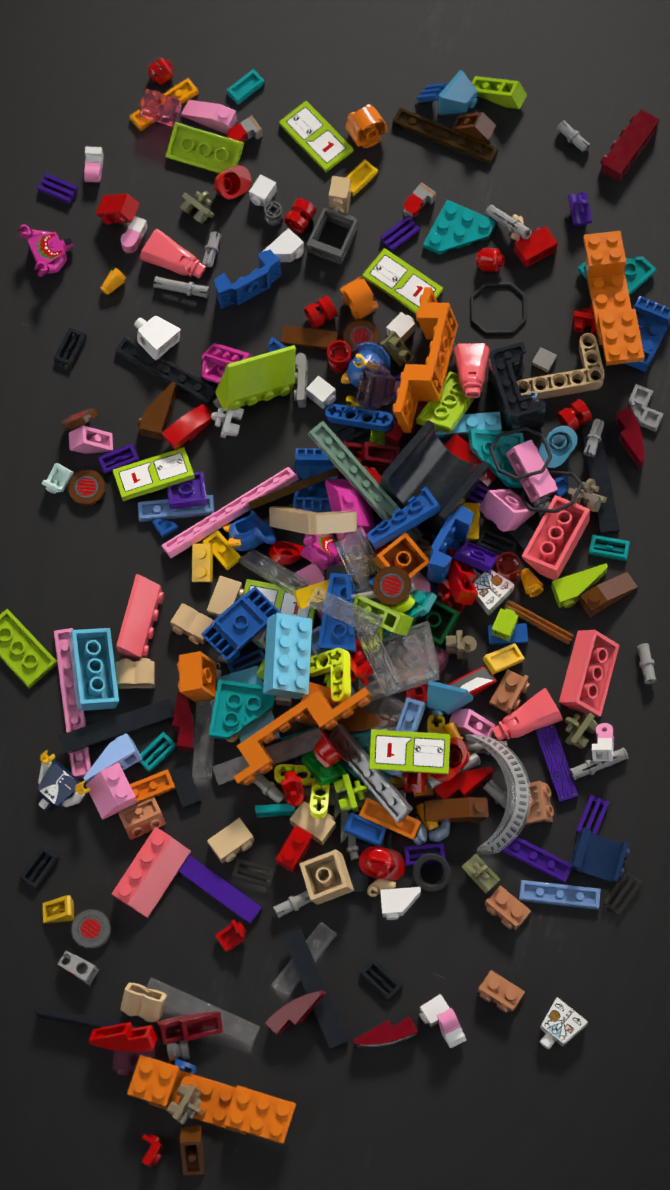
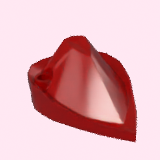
M276 541L269 549V556L278 567L303 558L299 554L304 547L286 541Z

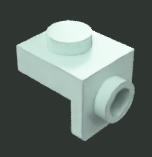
M55 463L47 480H43L42 484L51 493L64 492L73 472L59 463Z

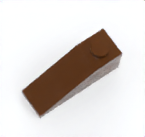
M172 382L144 411L143 417H139L137 428H139L141 435L163 440L162 432L166 430L177 393L176 382Z
M625 572L596 585L582 594L579 603L591 618L637 589L638 586L628 572Z
M358 707L353 710V715L347 719L342 717L337 721L350 734H353V732H370L371 729L380 730L395 727L398 724L397 721Z
M467 797L423 802L424 821L480 823L488 818L487 798Z

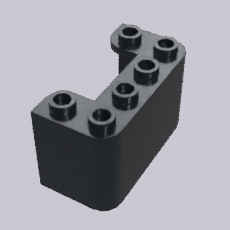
M524 342L495 349L489 356L488 378L506 431L522 427L535 429L544 425L546 408L543 400L537 402L532 399L531 394L522 397L516 379L524 375L525 371L523 354L526 353Z

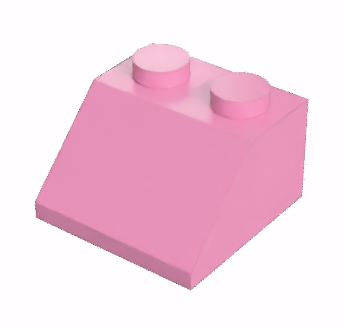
M511 489L489 490L479 507L484 517L492 520L497 525V528L504 532L516 530L535 514V511L527 509L521 501V497Z
M119 762L100 771L86 784V787L90 788L89 793L102 820L138 803Z

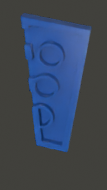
M426 486L421 490L422 493L417 498L413 496L408 500L409 504L394 511L391 519L383 520L366 534L375 549L384 546L387 542L401 536L404 532L418 526L421 522L435 516L442 510Z
M330 573L326 598L334 602L329 603L325 601V606L328 607H324L317 647L323 650L342 648L348 652L356 653L354 618H351L354 617L351 576L349 574ZM332 609L338 612L337 615L332 613Z

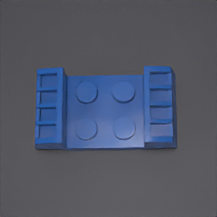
M266 250L258 254L260 268L254 269L246 277H240L231 284L225 273L218 276L214 280L221 309L232 304L240 305L269 289L271 283L282 276L280 259L271 250Z
M639 296L634 309H636L645 358L641 362L625 364L646 373L670 323V308Z
M296 448L295 473L299 480L295 481V483L334 468V464L320 448ZM325 480L296 491L293 497V508L316 513L332 512Z
M462 505L453 515L447 517L431 547L430 562L426 576L428 581L441 584L445 580L452 557L445 554L446 547L451 545L454 537L464 542L468 538L473 513Z
M255 586L219 615L201 635L229 663H232L240 656V650L267 627V618L275 613L282 612Z

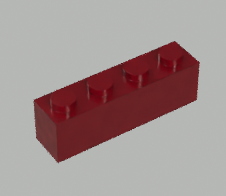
M642 109L637 114H633L629 121V126L623 128L619 140H615L612 143L611 151L608 155L605 154L600 161L602 164L601 172L620 182L658 129L659 119Z

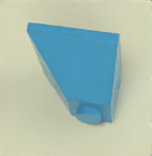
M460 70L438 95V114L464 113L470 107L473 108L478 101L477 89L463 71Z
M429 681L427 708L434 715H449L473 701V696L467 689Z

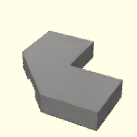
M636 384L628 403L638 424L656 432L663 413L647 407L653 390Z

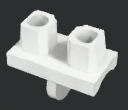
M219 408L218 412L212 413L211 418L215 420V426L220 427L221 422H223L221 438H226L227 435L237 437L240 425L230 422L231 418L241 420L244 409L227 410L223 414V408Z

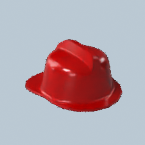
M244 166L231 167L216 176L212 190H215L220 196L228 200L234 199L248 191L251 186V175Z
M319 727L322 736L314 747L316 758L326 768H329L341 759L347 761L337 751L325 730Z
M450 738L449 774H431L435 780L439 782L452 780L459 770L467 765L469 754L466 744L461 739Z
M371 846L366 848L359 858L361 870L365 875L372 878L395 881L403 876L406 869L404 857L392 849Z

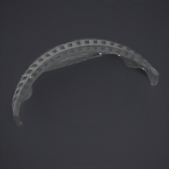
M466 734L467 742H477L492 754L505 777L507 804L504 816L494 834L485 843L477 847L478 855L499 853L521 833L528 819L532 802L530 780L520 759L506 745L488 736Z

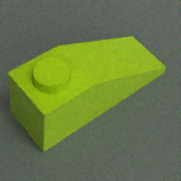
M475 76L472 84L477 89L478 97L506 108L520 109L527 96L519 81Z
M607 563L552 581L551 588L559 608L563 606L568 608L575 605V602L580 600L581 595L590 590L607 573Z
M359 594L356 595L353 603V610L359 609L363 611L359 617L372 620L370 622L395 634L407 636L414 618Z

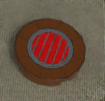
M367 320L353 321L347 325L343 332V341L349 344L352 354L360 343L373 342L379 345L380 334L378 328Z
M88 408L67 417L61 424L64 430L68 428L74 429L88 423V418L91 416L95 419L98 414L95 408Z
M90 469L81 470L70 478L68 492L76 504L84 507L93 506L103 499L106 492V484L98 472Z
M385 567L376 574L373 580L374 594L385 604L397 605L402 603L411 593L412 582L406 571L399 567Z

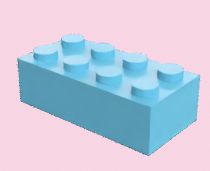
M275 613L267 618L263 694L300 699L308 695L312 619Z
M110 628L72 630L69 636L77 711L115 709L119 702Z

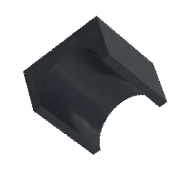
M428 420L384 471L379 485L400 509L409 504L408 500L413 496L417 498L422 493L421 490L426 486L442 510L420 524L438 536L447 517L453 515L460 505L463 506L482 483L489 464L484 460L480 464H472L455 456L441 443L435 433L434 423Z

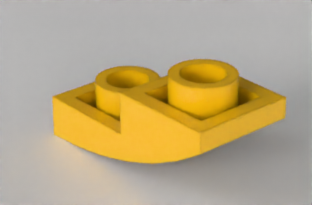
M329 579L293 592L299 610L311 607L312 605L310 604L312 602H325L323 600H326Z

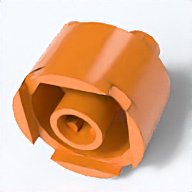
M371 104L356 112H351L347 116L346 130L358 147H372L381 141L380 136L383 133L384 135L387 133L388 126Z
M362 276L339 289L342 299L347 306L349 305L355 320L362 319L379 309L377 301H373L374 297L371 289L364 278L362 279Z

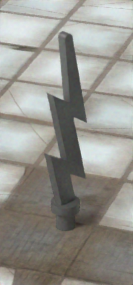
M334 787L335 819L341 813V843L348 837L347 853H350L351 860L359 859L357 853L359 848L356 846V837L343 832L349 811L342 812L339 804L340 794L336 793Z

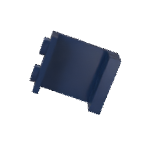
M583 828L579 830L568 868L614 883L623 876L624 868H622V865L629 855L630 849H627L629 843L624 842L621 844L591 834V830Z

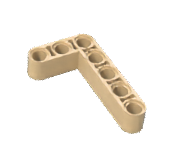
M586 333L580 338L579 353L583 369L517 381L519 389L526 391L521 393V396H526L529 392L534 391L537 393V399L540 400L597 390L602 387L604 370L596 337L591 333ZM584 343H590L592 346L587 347ZM592 359L596 362L589 363L587 360ZM597 376V377H599L600 379H599V380H593L591 377ZM578 379L581 383L576 384L573 380ZM561 383L563 386L557 387L554 384ZM543 386L545 389L538 390L536 387Z
M285 506L269 507L270 527L311 535L357 531V511L316 513Z

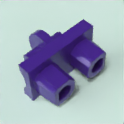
M586 192L568 194L574 226L581 227L592 223Z

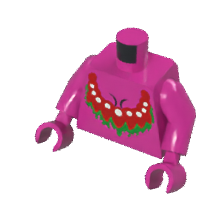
M24 224L18 229V231H22L19 235L21 239L28 237L29 247L37 263L34 270H39L38 276L42 277L45 274L58 273L67 261L65 250L74 247L71 238L68 237L60 241L56 232L33 230Z
M333 533L305 535L303 542L306 546L299 555L311 563L326 570L331 563L335 565L347 562L346 559L338 554L340 552L339 543L333 536Z

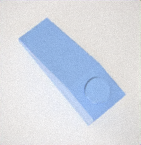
M127 733L109 743L84 776L86 783L93 779L100 771L118 762L122 770H125L142 760L134 741Z

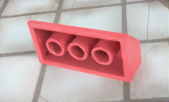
M555 495L548 509H557L571 501ZM574 503L572 506L557 513H545L522 558L539 574L557 580L590 521V509Z
M136 574L116 645L120 658L139 661V659L148 656L149 646L147 644L149 639L153 638V622L158 619V604L162 603L164 592H162L159 584Z
M596 630L578 631L559 703L571 710L586 714L592 713L594 716L601 717L620 645Z
M155 827L112 892V895L148 918L191 851Z

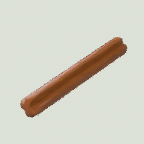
M507 600L504 610H513L518 615V618L568 645L573 640V634L515 602Z

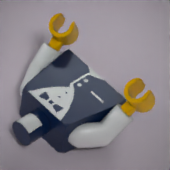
M48 750L40 755L42 763L39 773L38 790L44 797L39 801L38 805L47 811L52 804H55L57 807H69L80 803L85 793L90 791L89 787L84 789L86 787L84 785L85 781H79L59 762L53 761L52 763L51 761L55 759L54 754L48 757Z

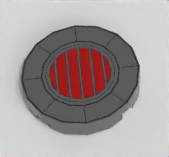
M96 909L81 911L72 922L71 933L73 939L79 946L85 949L103 946L111 935L109 919L104 913Z

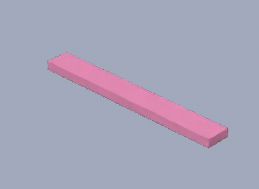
M287 467L162 545L163 550L170 558H173L249 511L246 505L248 501L289 486L299 480L296 473Z
M73 628L54 631L66 732L86 726L84 711H77L69 645V636ZM89 747L69 753L71 771L77 779L84 778L91 768Z

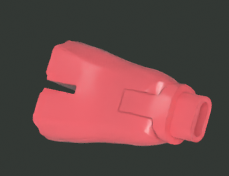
M158 229L154 230L140 254L141 260L184 276L189 274L190 277L195 276L200 279L206 270V266L201 264L200 260L193 254L182 248Z
M485 343L457 344L453 349L460 385L467 398H478L485 383L489 347Z
M544 688L518 709L508 714L502 722H498L499 725L492 728L498 741L505 738L509 740L560 722L563 719L547 689Z

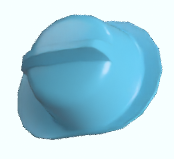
M568 426L556 427L545 438L552 454V459L547 467L555 468L560 466L576 447L578 438L572 428ZM542 442L539 448V455L545 463L548 459V454Z

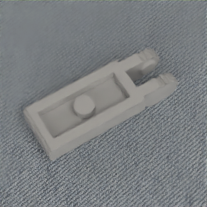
M299 353L295 360L296 369L298 370V372H295V384L298 385L297 390H294V401H297L299 408L306 407L308 362L305 354Z

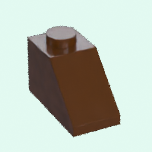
M483 112L458 115L452 129L484 141L489 140L496 125Z
M201 1126L181 1127L180 1147L183 1175L204 1174Z

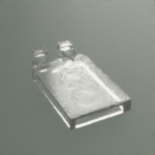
M358 527L357 531L350 532L334 543L347 573L351 576V581L357 594L374 591L369 581L380 571L372 561L376 555L363 527ZM378 598L371 599L378 603L381 602Z

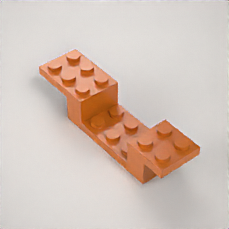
M621 231L586 234L583 236L586 251L585 269L599 345H603L606 366L644 361L645 356L636 309L631 308L625 277L626 257Z
M424 287L423 295H420V307L416 311V320L419 322L425 338L433 339L430 342V354L426 358V365L405 364L404 372H401L400 376L401 384L397 388V400L393 404V414L396 416L398 425L401 426L404 433H411L418 401L440 402L458 327L450 304L438 303L432 287Z
M364 687L333 709L324 694L319 690L237 745L250 766L235 775L234 779L238 784L248 786L257 780L256 776L260 773L264 775L273 769L272 765L275 762L263 743L268 744L276 739L275 735L277 733H284L293 727L291 724L296 720L301 722L309 716L308 712L311 713L320 728L331 730L338 725L337 721L342 717L347 719L354 714V709L357 707L363 708L371 702L369 699L372 698V695Z
M140 1055L127 1095L145 1100L149 1105L167 1110L172 1101L180 1104L183 1099L177 1095L179 1086L181 1084L190 1086L191 1084L202 1092L199 1097L202 1100L199 1108L203 1110L202 1115L195 1113L193 1119L244 1135L249 1133L284 1144L296 1103L238 1085L235 1088L181 1071L178 1066Z

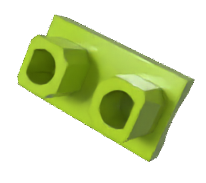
M344 774L342 775L343 779L333 783L337 794L347 791L349 796L339 800L342 812L353 810L354 813L359 812L355 796L358 795L359 801L364 800L363 793L368 791V787L361 786L358 780L354 782L355 788L353 789L349 775Z

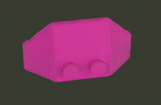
M214 343L202 355V377L219 384L227 364L251 358L252 356L250 353Z
M325 480L332 512L357 511V531L336 533L340 552L358 551L362 547L363 541L367 538L366 534L375 528L371 506L347 480Z

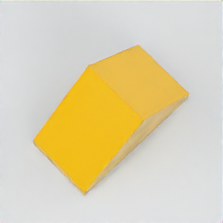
M70 895L43 903V923L74 920V901Z

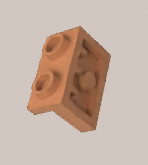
M507 669L489 704L508 714L513 709L516 710L521 702L519 699L522 693L525 694L529 688V676L525 675L522 677Z
M542 781L527 783L529 802L523 824L529 825L542 821L553 822L552 816L554 811L550 804V787Z
M154 796L118 812L130 840L154 830L155 827L159 828L166 824Z
M499 886L494 894L485 901L486 910L493 916L498 915L502 919L501 922L509 929L517 930L531 913L530 909L502 886Z
M490 970L482 985L478 988V992L481 993L479 996L487 1002L492 1000L498 1004L497 1008L505 1013L508 1011L513 1013L525 991Z

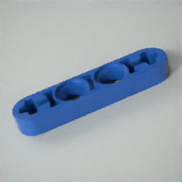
M331 404L325 409L327 420L331 423L384 432L390 431L395 425L393 416L388 412L340 404ZM349 414H356L354 418L347 419V416ZM368 416L373 417V419L369 422L364 421V419Z

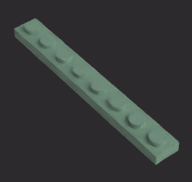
M325 422L319 423L308 433L309 437L381 519H391L393 512L399 508L398 505ZM417 527L406 531L415 543L424 536Z

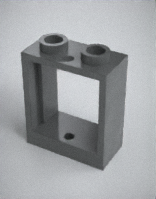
M323 208L307 243V252L341 265L358 229V220L351 215H343L335 209ZM327 221L350 229L341 249L318 241Z

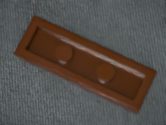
M283 325L281 343L283 345L327 350L333 341L338 340L337 331Z

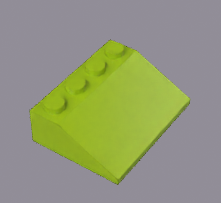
M289 346L227 364L215 391L223 410L234 411L244 405L251 406L261 400L268 401L275 396L289 394L295 383V346Z

